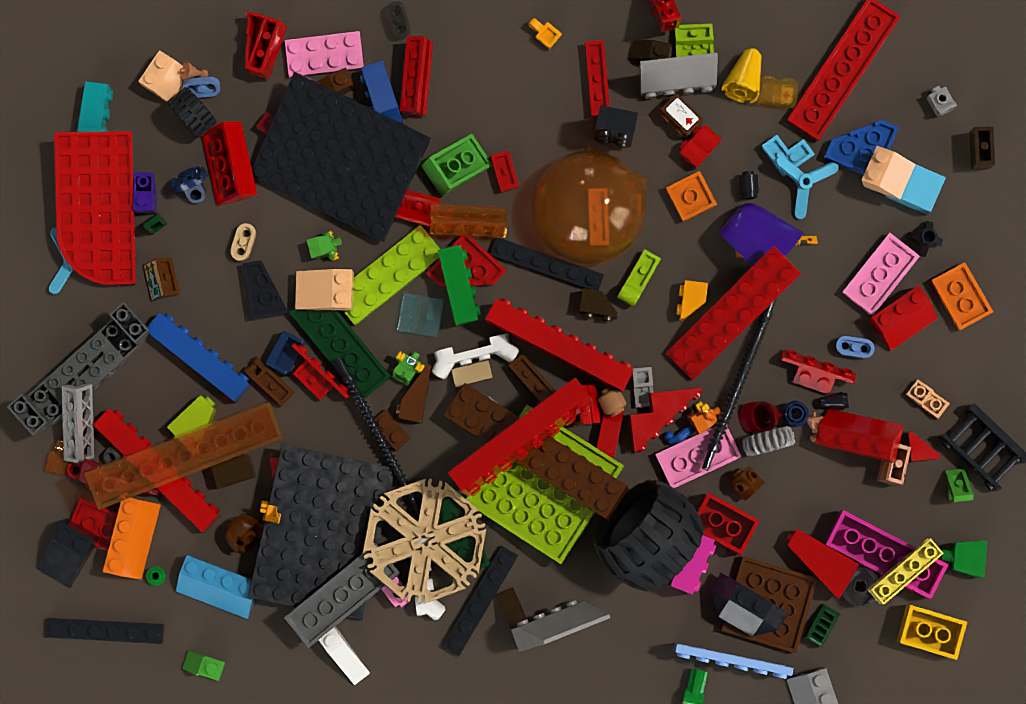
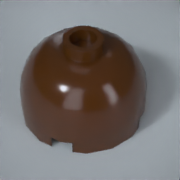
M250 515L232 518L228 522L225 538L229 546L237 554H239V551L246 553L260 540L257 537L259 533L262 534L263 524L257 518Z

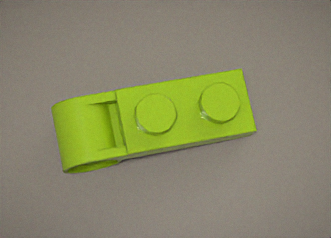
M644 249L617 298L634 307L661 258Z

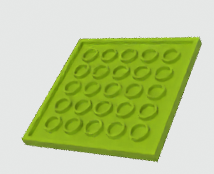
M526 405L519 417H523L533 408ZM564 427L559 428L560 432L552 437L616 479L624 468V465ZM516 462L512 463L513 467L507 472L503 473L502 471L496 475L497 479L480 487L481 491L474 496H467L466 500L482 514L561 565L594 515L593 511Z

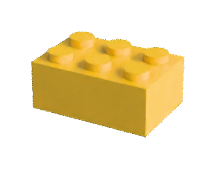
M906 604L896 642L957 660L967 622Z

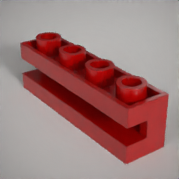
M407 36L400 111L409 116H426L433 41L427 40L425 36Z

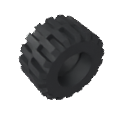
M187 87L182 88L167 102L176 116L198 138L217 123L212 113Z

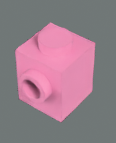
M398 577L392 580L398 586H405ZM386 585L381 588L395 607L400 605L402 608L408 603V593L405 594L404 600H402Z

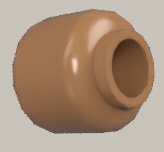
M612 387L601 391L602 396L598 398V402L605 415L613 417L625 411L626 401L621 391H619L620 389L613 390Z

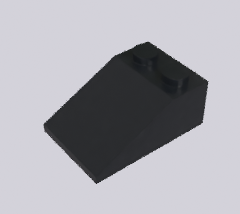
M67 518L61 520L49 540L38 569L71 588L97 544L99 537Z

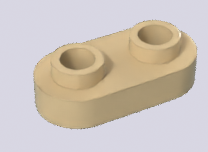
M244 223L237 228L231 246V255L237 261H245L251 254L256 238V230L252 225ZM245 231H250L248 237H244ZM240 249H244L243 255H238Z

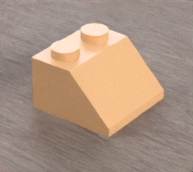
M159 50L138 82L142 87L168 102L182 89L185 80L181 78L180 68L183 66Z
M876 146L862 178L863 185L868 189L900 200L915 164L894 151Z

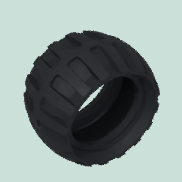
M649 479L643 483L636 484L626 492L609 521L604 518L600 520V524L594 533L593 546L605 568L615 578L637 590L653 591L670 582L692 560L702 542L701 539L704 535L703 523L694 506L682 493L663 482Z

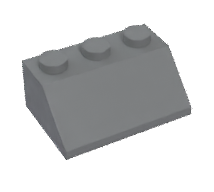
M824 667L786 679L794 704H838L827 669Z

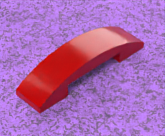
M624 411L613 417L603 414L596 448L613 459Z

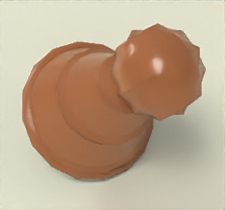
M189 62L183 63V67L180 68L183 80L196 76H208L207 70L202 69L199 71Z
M815 411L812 412V416H809L807 420L813 433L810 436V440L813 443L816 440L819 424L824 416L816 415Z

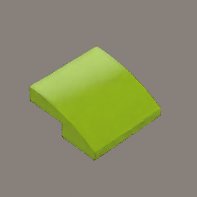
M712 24L679 25V28L675 29L676 57L714 53Z

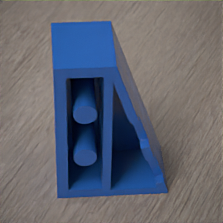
M383 60L361 67L363 75L360 78L363 87L367 86L368 88L365 94L368 102L372 101L373 106H370V108L403 124Z

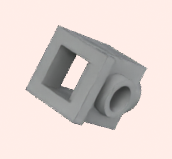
M940 86L933 88L929 91L930 95L926 98L937 118L954 110L957 106L946 86L940 88ZM939 96L943 97L944 102L939 100Z

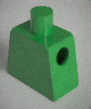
M987 541L952 543L951 550L941 549L944 554L940 556V560L950 562V570L977 578L985 577Z

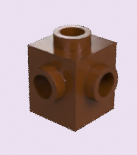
M748 466L744 470L740 468L732 476L734 480L729 485L746 501L765 482Z

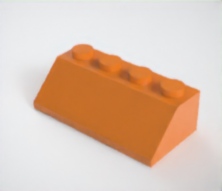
M122 496L103 572L142 580L161 504Z

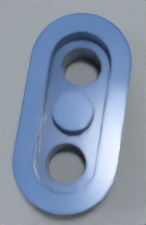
M215 77L190 78L185 80L182 88H189L198 98L213 97L220 92V82Z
M842 336L835 344L836 351L840 355L861 359L869 358L875 350L874 344L870 340L851 336ZM842 343H846L848 345V349L844 350L842 348ZM861 346H865L867 348L866 353H863L861 351Z

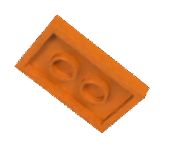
M965 262L930 281L958 331L993 313L991 306Z

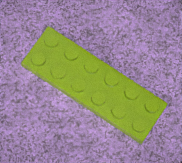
M421 225L354 277L353 311H343L355 326L440 259L438 253L440 248Z

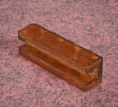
M431 204L429 232L430 234L506 237L508 220H506L507 207Z

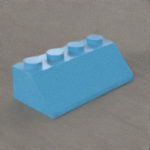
M186 556L179 573L176 592L246 619L249 618L256 600L248 597L251 578L197 557Z

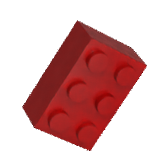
M706 493L697 510L703 523L704 535L714 539L716 543L738 555L743 554L760 522L757 518L710 493Z

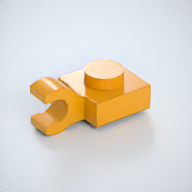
M533 18L529 23V27L538 32L535 38L548 49H551L562 36V33L549 22L543 26L537 19Z

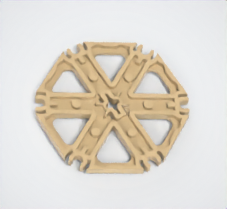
M426 479L384 493L389 499L388 501L385 497H380L384 505L382 507H378L376 504L373 505L374 509L379 511L378 513L371 508L363 553L371 551V553L364 555V559H373V563L367 565V568L377 567L369 571L402 600H404L406 593H408L407 602H410L413 595L417 596L418 604L421 603L422 596H424L423 604L466 589L461 582L466 586L470 585L466 577L468 575H471L473 578L477 577L471 569L479 574L486 529L478 531V529L485 527V523L481 525L476 523V519L481 518L482 514L472 515L480 511L446 482L443 490L441 489L442 481H439L437 487H433L431 485L432 479L428 480V487H425ZM413 492H420L423 498L418 522L396 504L399 497ZM450 497L465 510L463 517L438 525L443 498ZM381 520L387 522L405 537L380 547L375 546L373 543L376 524ZM422 536H425L426 539H431L428 542V546L417 544L422 540ZM467 536L474 537L476 544L473 560L466 563L445 544ZM412 557L408 582L405 586H398L385 575L384 568L387 565ZM431 560L453 578L451 586L435 592H430L427 589Z

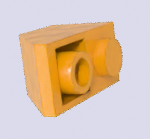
M685 280L684 285H680L679 296H682L681 304L677 305L676 315H680L679 320H685L705 304L708 283Z

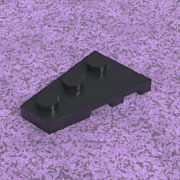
M262 260L242 263L251 320L289 314Z

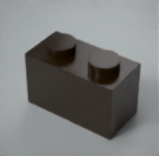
M974 127L969 132L971 169H990L995 165L993 127Z
M243 452L233 455L234 459L226 461V458L216 460L215 465H212L211 469L217 488L221 489L257 478L250 455H245Z

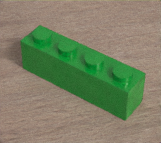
M461 245L438 250L455 325L459 326L479 321L478 316H481L479 304L475 305L473 299L477 297L475 287L470 286L469 279L472 278L470 267L466 268L464 260H468L466 250L461 249Z

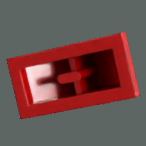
M912 431L907 432L905 435L906 446L911 447L908 462L936 460L941 457L939 453Z

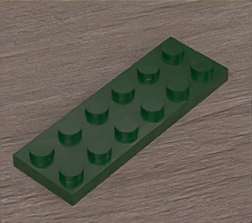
M294 308L289 312L343 378L335 362V359L340 356L342 357L349 372L353 373L354 381H357L356 386H359V391H362L361 395L365 396V398L391 378L390 374L337 310H296Z

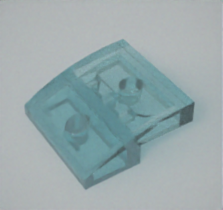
M404 293L397 330L438 338L444 300Z

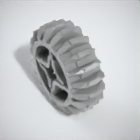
M786 426L748 436L742 440L743 449L746 456L750 457L789 447L795 443L794 432H792L791 427Z

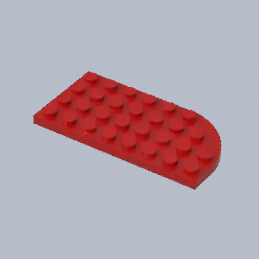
M132 131L54 132L57 241L61 253L76 272L93 282L105 285L136 284Z

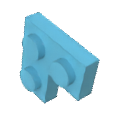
M778 135L761 146L774 165L775 159L783 156L793 165L799 167L815 155L804 139L789 150ZM775 165L783 177L787 175Z

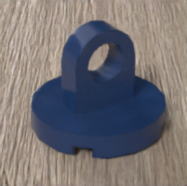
M199 166L188 168L179 174V178L176 179L174 177L171 180L170 184L175 192L184 191L190 202L201 203L205 199L206 189L202 183L208 176L205 167H201V169ZM199 190L201 196L195 197L191 194V191Z

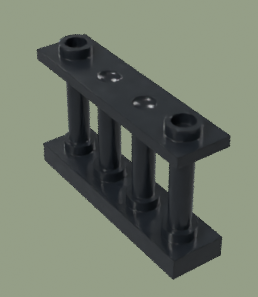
M973 403L966 409L969 413L967 419L949 437L946 434H942L939 438L942 440L941 444L947 450L951 449L985 481L983 484L990 491H1000L1002 487L997 482L1016 463H1026V452ZM974 422H978L982 426V431L962 450L955 441ZM992 435L997 440L996 445L976 463L969 455L987 436ZM1002 449L1008 450L1011 453L1010 458L990 477L983 469Z

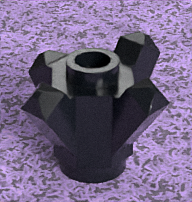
M926 221L924 230L921 232H908L907 239L917 241L920 246L918 255L926 257L929 247L932 245L942 246L943 239L933 229V222Z

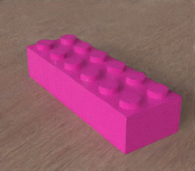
M840 510L823 543L881 576L916 548L845 510ZM937 559L904 588L925 599H932L949 564Z

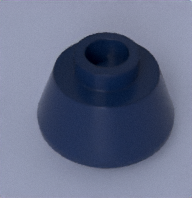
M791 401L785 405L782 416L789 426L800 427L807 422L809 411L804 403Z

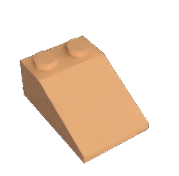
M352 269L296 271V310L353 311L354 272Z

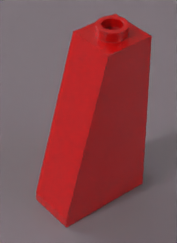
M799 529L795 532L791 531L786 540L789 542L788 548L840 600L859 564Z

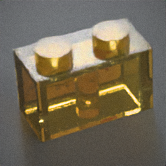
M773 76L760 78L757 104L794 108L797 103L798 82L792 78H783V80L775 79Z

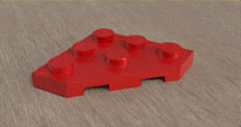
M466 232L452 245H461V249L466 250L468 260H464L466 268L470 267L471 270L470 286L495 285L507 272L500 263ZM439 259L426 274L440 287H446Z

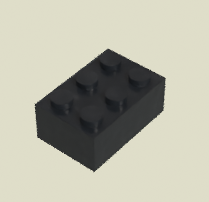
M600 105L594 140H598V143L604 145L614 143L619 148L631 147L638 112Z

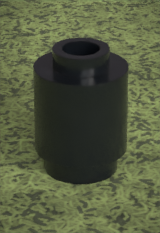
M745 171L739 176L742 199L758 198V175L754 174V171Z

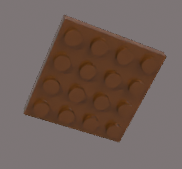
M742 556L735 581L774 603L788 614L778 630L751 637L725 620L723 621L721 631L797 653L818 578Z

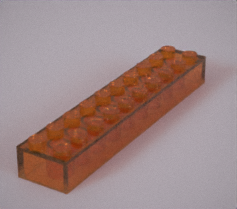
M265 401L83 472L96 506L100 510L283 439L270 402Z

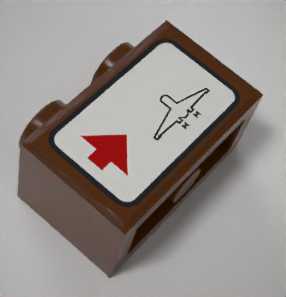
M677 93L660 109V118L666 124L670 123L674 127L675 133L681 138L685 137L687 139L704 120Z

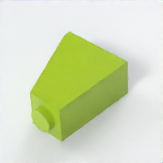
M202 395L167 426L195 456L200 452L217 411L213 407L215 405L213 400L208 396L205 398Z

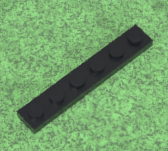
M496 237L490 253L492 257L585 289L599 291L604 274L498 237Z
M501 546L442 647L460 656L516 561L517 554Z
M47 618L46 637L163 644L164 624Z

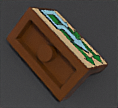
M171 257L154 259L143 265L152 301L180 294Z

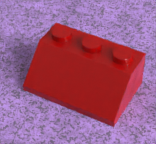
M918 285L868 320L891 351L938 318L930 299L920 285Z

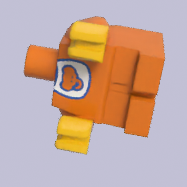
M699 401L694 404L697 413H689L686 416L694 432L701 434L718 421L716 416L721 414V410L718 406L711 409L708 404H703Z

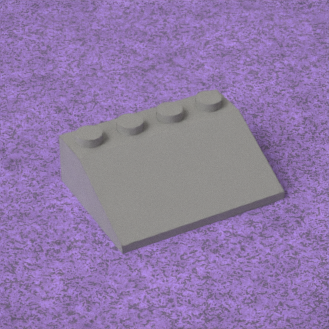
M717 53L640 61L637 75L640 97L653 99L656 98V95L671 97L675 93L689 95L699 90L702 93L713 91L717 85Z
M575 600L565 604L567 607L561 610V607L549 610L550 614L547 616L542 613L534 616V621L528 622V619L518 622L516 623L518 627L511 629L518 650L521 652L547 644L610 618V615L585 601L577 603Z

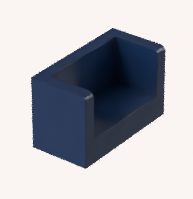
M283 330L265 364L288 376L300 355L291 345L295 343L297 346L301 344L304 347L306 342Z

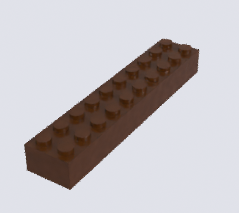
M464 383L444 414L447 419L486 444L520 419V417ZM550 436L544 439L542 446L528 451L529 455L521 461H515L607 521H609L629 489L626 484Z

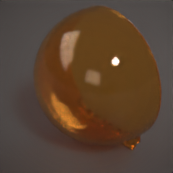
M591 145L588 146L587 150L582 149L558 159L543 173L536 185L532 198V217L539 238L553 254L574 264L598 265L618 258L634 245L644 227L646 219V199L644 193L648 188L646 185L648 178L638 172L634 173L633 169L617 157L604 153Z

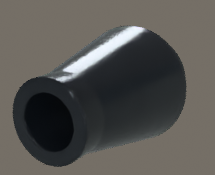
M842 391L826 397H820L822 409L844 410V408H849L847 393H842Z

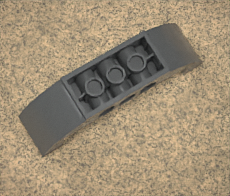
M124 302L109 314L112 320L28 395L20 394L7 406L32 435L41 433L63 419L62 386L72 385L78 387L90 383L94 393L127 364L142 346L150 330ZM85 390L82 391V400L86 396Z

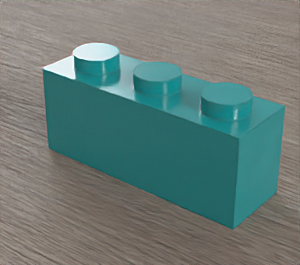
M85 81L77 132H107L106 120L110 118L109 102L113 100V90H111L108 84Z

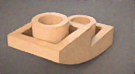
M917 380L906 394L937 420L950 405L949 402L934 393L933 389L920 380Z

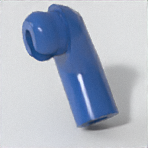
M687 425L676 435L669 431L664 436V439L670 445L683 442L693 433V429Z

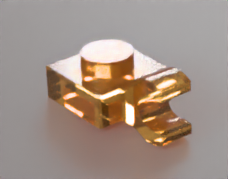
M57 440L56 451L49 452L45 470L66 475L69 461L64 460L63 440Z

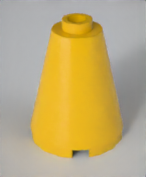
M754 48L744 50L723 83L722 91H726L725 95L728 98L744 103L745 100H750V103L757 101L760 91L762 59L758 50Z

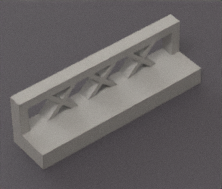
M87 383L78 387L64 385L62 386L64 460L79 464L85 458H94L92 384ZM85 390L86 396L82 400V391ZM86 409V415L83 419L82 413ZM85 427H86V428H87V433H86V435L83 437V431H84V429H85ZM87 446V454L84 455V449Z

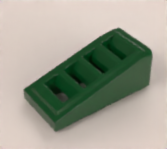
M156 213L146 220L143 226L154 235L168 223L160 213Z
M823 604L804 638L822 648L840 613ZM824 611L834 616L833 619L831 620L830 618L823 615ZM820 618H822V619H824L825 621L829 622L830 624H829L828 626H826L825 624H823V623L820 622L819 620H820ZM819 625L825 629V632L823 633L815 627ZM813 631L822 636L821 639L813 636Z

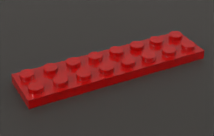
M866 0L787 119V122L816 141H819L901 16L876 0Z
M774 245L666 354L693 381L802 273Z

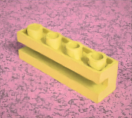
M927 538L867 590L879 604L884 605L944 553L931 538Z

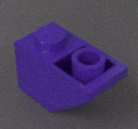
M134 172L133 210L137 214L157 213V192L154 173Z

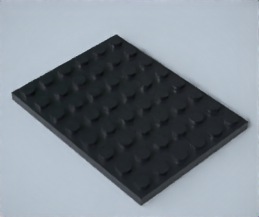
M294 72L252 167L253 178L384 242L431 137L298 72Z
M281 444L268 505L277 506L278 516L279 513L281 514L280 522L278 524L264 520L248 597L296 607L363 553L371 508L378 513L379 511H376L373 505L376 504L378 507L384 505L383 501L380 500L381 496L385 497L388 501L384 493L391 490L394 474L393 471H390L391 467ZM383 520L378 521L376 524L373 543L379 545ZM366 601L347 617L362 620Z

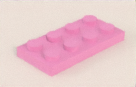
M360 31L285 40L289 78H292L294 72L307 77L331 74L345 67L347 71L362 70L361 67H364Z
M889 233L842 293L873 316L920 256Z
M717 426L655 454L668 484L676 488L741 458L742 456L728 427L724 430L725 435H722L723 440H720L721 445H718L719 451L715 453L708 471L703 470L701 467L708 452L707 446L711 443L710 439L713 438L712 434L715 433L714 429Z

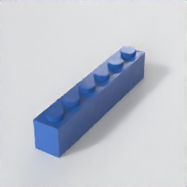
M159 312L147 327L150 330L149 334L237 403L251 386L247 382L249 378L241 372L239 374L235 373L232 364L226 360L224 362L220 361L218 353L211 348L209 351L203 347L205 343L198 337L194 339L188 335L190 331L184 326H176L173 323L175 319L169 314L163 315Z

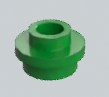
M159 566L151 567L146 574L147 581L154 586L161 585L166 579L165 570ZM155 572L159 574V578L157 580L153 578V574Z

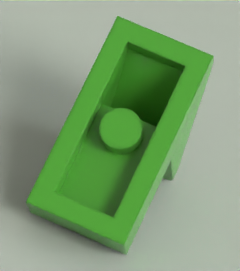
M965 469L945 470L948 499L954 502L973 500L974 494Z
M188 650L182 669L197 676L201 675L220 681L226 662Z

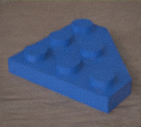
M880 120L841 137L834 138L828 146L824 159L864 175L876 146L890 150L899 127Z

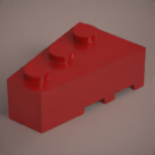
M247 11L245 69L254 76L269 80L287 26L279 19Z

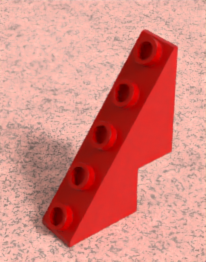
M649 0L653 16L657 18L660 33L679 28L681 15L674 0Z
M702 387L648 393L650 412L628 415L631 450L638 453L642 452L647 447L646 442L658 437L661 433L659 430L664 425L666 427L675 420L673 417L678 412L681 414L688 408L689 405L687 403L691 399L696 400L703 393L701 391Z

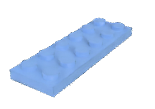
M674 643L673 651L677 652L678 657L690 659V655L696 656V660L707 663L712 659L715 660L717 665L728 667L729 663L735 664L734 667L737 669L748 671V667L754 668V672L765 675L770 671L773 672V676L785 679L787 675H793L794 668Z

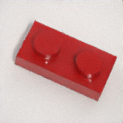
M509 150L490 155L501 193L519 188Z

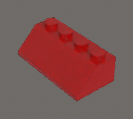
M241 121L221 122L210 128L202 135L217 206L247 200L257 195Z
M829 409L819 424L815 443L821 447L895 463L904 425Z

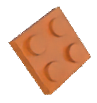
M700 171L665 188L682 222L717 206Z

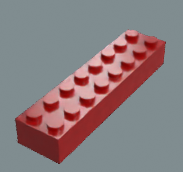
M504 298L495 300L485 319L486 324L607 387H612L613 390L620 389L621 393L624 391L634 371L631 369L632 366L624 361H621V363L615 361L613 355L607 352L603 354L598 352L596 346L590 343L586 345L581 343L580 338L573 334L565 335L562 332L563 329L555 325L552 327L546 325L544 319L535 316V318L529 316L527 310L518 307V309L512 307V303Z
M575 377L448 473L465 495L474 496L481 491L480 487L484 484H490L497 479L496 475L503 471L504 473L513 467L512 463L516 460L521 461L529 455L528 451L532 448L537 449L542 446L544 439L549 436H555L560 432L559 428L563 425H569L576 420L575 416L582 412L583 414L590 410L591 404L594 402Z

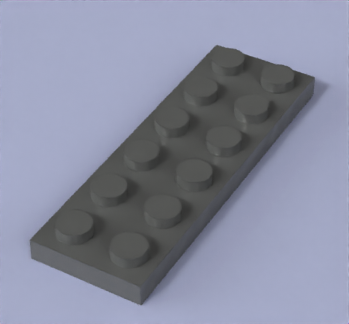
M371 551L361 553L284 616V619L307 648L311 647L385 586V584L369 572L377 567L367 568V565L373 563V559H364V555L371 553ZM393 564L387 565L384 568L385 575L391 580L400 574Z

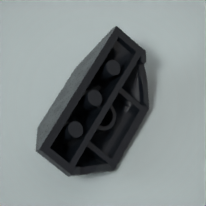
M722 573L719 574L710 589L718 617L751 637L778 630L788 614L774 603Z

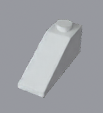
M336 626L319 639L329 655L354 685L370 674Z

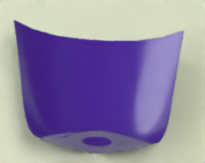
M753 203L740 205L718 230L721 236L752 267L774 245L786 256L803 235V231Z

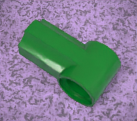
M691 668L682 704H703L705 696L703 692L708 672Z

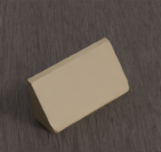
M488 360L451 369L456 388L462 387L464 383L471 385L493 379Z

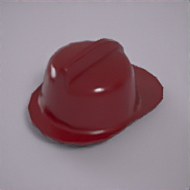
M765 401L745 403L739 411L740 424L745 430L753 433L772 430L778 424L779 417L782 416V413H779L775 405Z

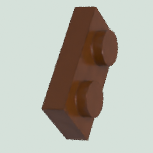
M386 409L374 419L378 421L376 424L380 425L379 430H383L382 435H385V439L388 440L396 451L411 439Z

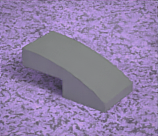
M652 367L633 368L635 408L650 407L648 393L653 392Z

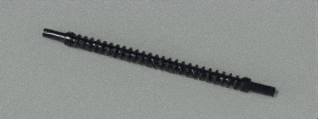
M777 298L760 314L761 318L758 319L759 323L756 324L757 328L754 329L755 333L752 334L753 338L750 339L751 343L748 344L749 348L746 349L747 353L744 354L745 358L742 359L743 363L740 364L741 368L738 369L739 373L736 374L737 378L734 379L735 383L732 384L733 388L730 389L732 392L728 394L730 397L726 399L727 403L724 404L725 408L722 409L723 413L720 414L721 418L718 419L719 423L716 424L717 428L714 429L715 433L712 434L711 443L707 446L708 452L701 467L703 470H709L715 453L719 451L718 445H721L720 440H723L722 435H725L724 430L727 429L726 425L729 424L728 420L731 419L730 415L733 414L732 410L735 409L734 405L737 404L736 400L739 399L738 395L741 394L740 390L743 389L742 385L745 384L744 380L747 379L746 375L749 374L748 370L751 369L750 365L753 364L752 360L755 359L754 355L757 354L756 350L759 349L758 345L761 344L762 335H765L764 330H767L768 320L772 318L773 314L771 312Z
M338 357L335 359V362L343 375L342 380L345 384L347 383V388H350L349 393L353 394L354 402L358 403L357 408L360 407L361 410L359 412H362V417L366 419L364 422L368 423L367 427H370V432H373L372 437L376 438L377 446L381 447L380 452L383 451L384 454L382 456H385V461L389 463L387 466H391L390 471L394 472L393 476H396L395 481H398V486L401 487L409 485L407 483L408 479H405L406 474H402L403 469L399 468L401 465H398V460L394 458L396 455L392 454L393 450H390V445H387L388 440H385V435H382L383 430H379L380 425L376 424L378 421H375V416L371 414L373 411L369 410L370 406H367V401H364L365 396L361 395L360 387L356 386L357 381H354L353 373L349 372L342 357ZM407 494L405 500L409 501L408 505H411L410 510L413 514H416L419 520L421 503L418 504L417 501L419 499L415 498L416 494Z

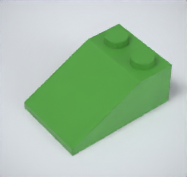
M470 134L429 157L421 167L441 197H444L490 168L493 164L473 134Z

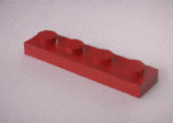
M604 40L585 42L591 117H598L600 105L610 107Z

